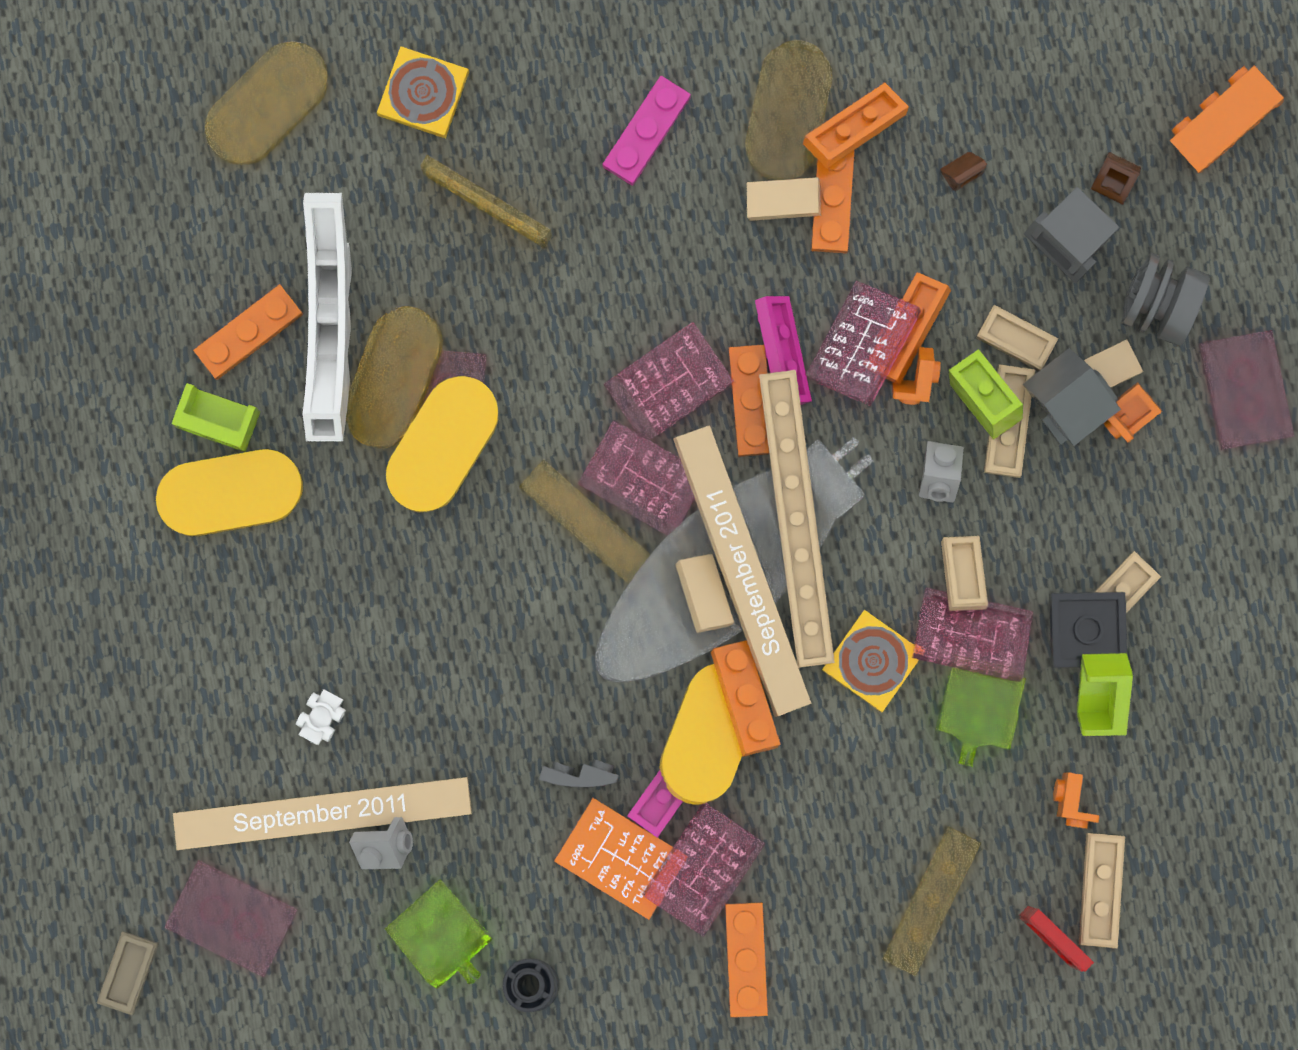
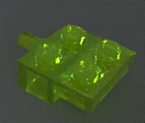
M953 659L935 731L952 735L963 742L958 764L973 767L978 746L989 745L1010 750L1019 717L1018 709L1026 678Z
M441 879L385 928L386 932L426 982L436 989L442 986L457 971L460 972L468 984L475 982L473 977L479 979L481 973L477 971L469 960L493 940L474 915L465 908Z

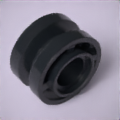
M538 959L517 961L510 966L503 978V993L506 1000L512 1007L522 1012H537L546 1009L554 1002L559 991V980L555 970L548 963ZM531 974L538 979L540 985L538 992L534 996H528L522 987L524 979Z

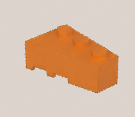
M1255 65L1249 71L1243 66L1228 80L1231 87L1222 95L1215 91L1199 105L1203 111L1196 118L1191 120L1187 116L1171 130L1175 134L1170 140L1171 143L1199 174L1231 148L1250 129L1252 130L1275 107H1279L1284 102V97Z

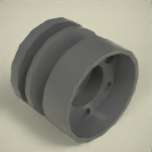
M1151 252L1143 265L1136 271L1124 300V313L1121 324L1131 327L1140 313L1142 316L1138 331L1144 333L1152 321L1156 319L1160 321L1157 338L1180 347L1187 338L1198 315L1208 288L1210 275L1187 266L1181 272L1178 279L1175 280L1171 278L1174 262L1170 259L1166 260L1160 273H1157L1160 255Z

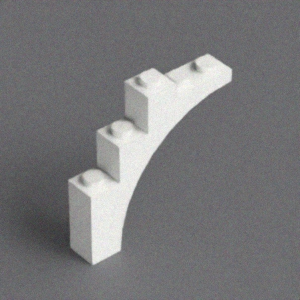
M305 193L303 205L307 242L309 302L307 373L303 406L306 441H343L350 390L348 348L351 320L348 297L352 274L350 247L346 239L342 193Z

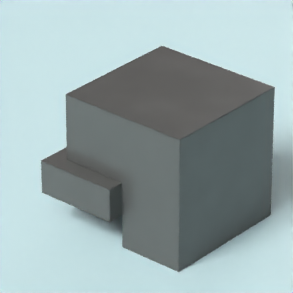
M1076 187L1049 215L1045 211L1040 214L1025 231L1024 235L1076 284L1097 262L1092 257L1120 227L1085 193Z
M1070 348L1023 383L1037 405L1043 409L1037 415L1060 445L1068 440L1075 446L1121 410L1116 403L1119 399L1103 376L1096 369L1093 370Z

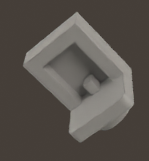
M931 441L927 442L919 497L937 502L945 501L952 503L955 501L961 482L964 447Z
M394 817L388 831L354 832L349 843L361 869H401L408 853L412 850L413 837L411 832L408 831L403 818Z

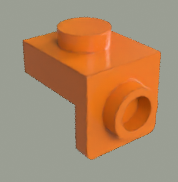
M919 347L914 381L902 380L900 385L892 382V396L894 399H899L900 402L909 405L919 404L920 401L929 402L932 383L939 382L941 365L940 361H935L933 348Z
M1137 382L1118 397L1119 400L1116 403L1121 410L1103 424L1114 438L1118 439L1122 436L1128 443L1134 438L1133 435L1159 415L1162 410Z
M1069 772L1063 773L1062 779H1056L1053 792V800L1059 802L1057 817L1066 818V826L1088 829V822L1098 823L1099 815L1078 812L1083 775Z

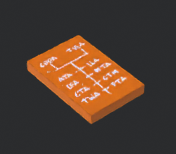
M592 798L554 862L649 920L664 896L661 893L663 888L661 890L660 888L663 885L665 892L669 888V882L673 879V876L677 875L681 868L677 862L675 863V857L677 856L681 860L678 863L683 865L687 855L600 801Z

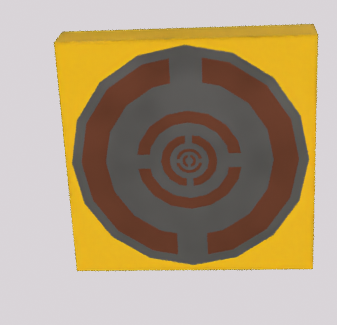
M400 46L378 107L377 115L446 139L469 74V69Z
M863 610L834 651L835 663L825 664L822 671L882 713L925 652L866 610Z

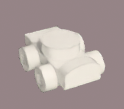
M324 689L321 695L313 692L306 704L312 708L310 715L302 712L296 722V725L302 728L299 735L316 745H319L322 739L329 742L335 732V729L330 727L333 720L339 723L346 712L344 708L340 707L344 700Z

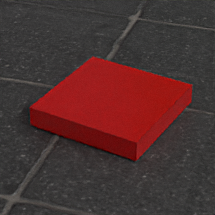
M1027 906L1019 915L1021 916L1020 919L1071 968L1086 972L1094 963L1039 909Z

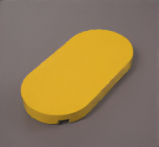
M457 376L444 380L432 390L392 454L386 469V481L390 493L403 507L414 512H427L446 506L453 499L494 433L498 423L497 402L493 393L485 384L471 377Z
M269 449L255 450L184 463L174 467L163 477L158 486L156 505L160 517L171 529L187 536H202L273 523L286 518L296 507L302 496L303 481L299 469L286 455Z
M714 664L701 669L689 683L660 759L661 776H663L670 793L677 799L694 805L713 801L723 795L730 787L742 757Z

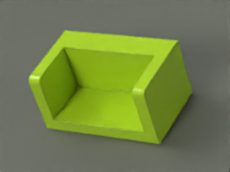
M979 349L949 369L951 387L993 440L1023 419L1022 402Z
M187 383L171 424L177 429L246 452L261 411L252 405L247 407L201 391L194 385Z
M1127 653L1082 654L1077 718L1083 736L1127 735L1133 681Z

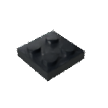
M1125 592L1049 594L1051 668L1081 667L1082 654L1127 653Z

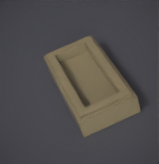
M123 931L97 1004L134 1015L159 943Z

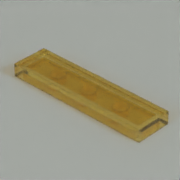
M426 155L420 165L425 177L540 247H546L552 237L551 229L429 155Z
M544 459L519 486L627 584L651 560L652 555Z
M949 826L946 827L882 960L916 977L976 856L981 842Z

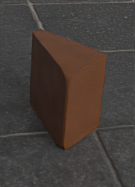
M967 152L942 167L940 171L952 191H957L982 176L987 168V163L974 153Z
M1108 152L1091 190L1123 205L1140 174L1141 167Z

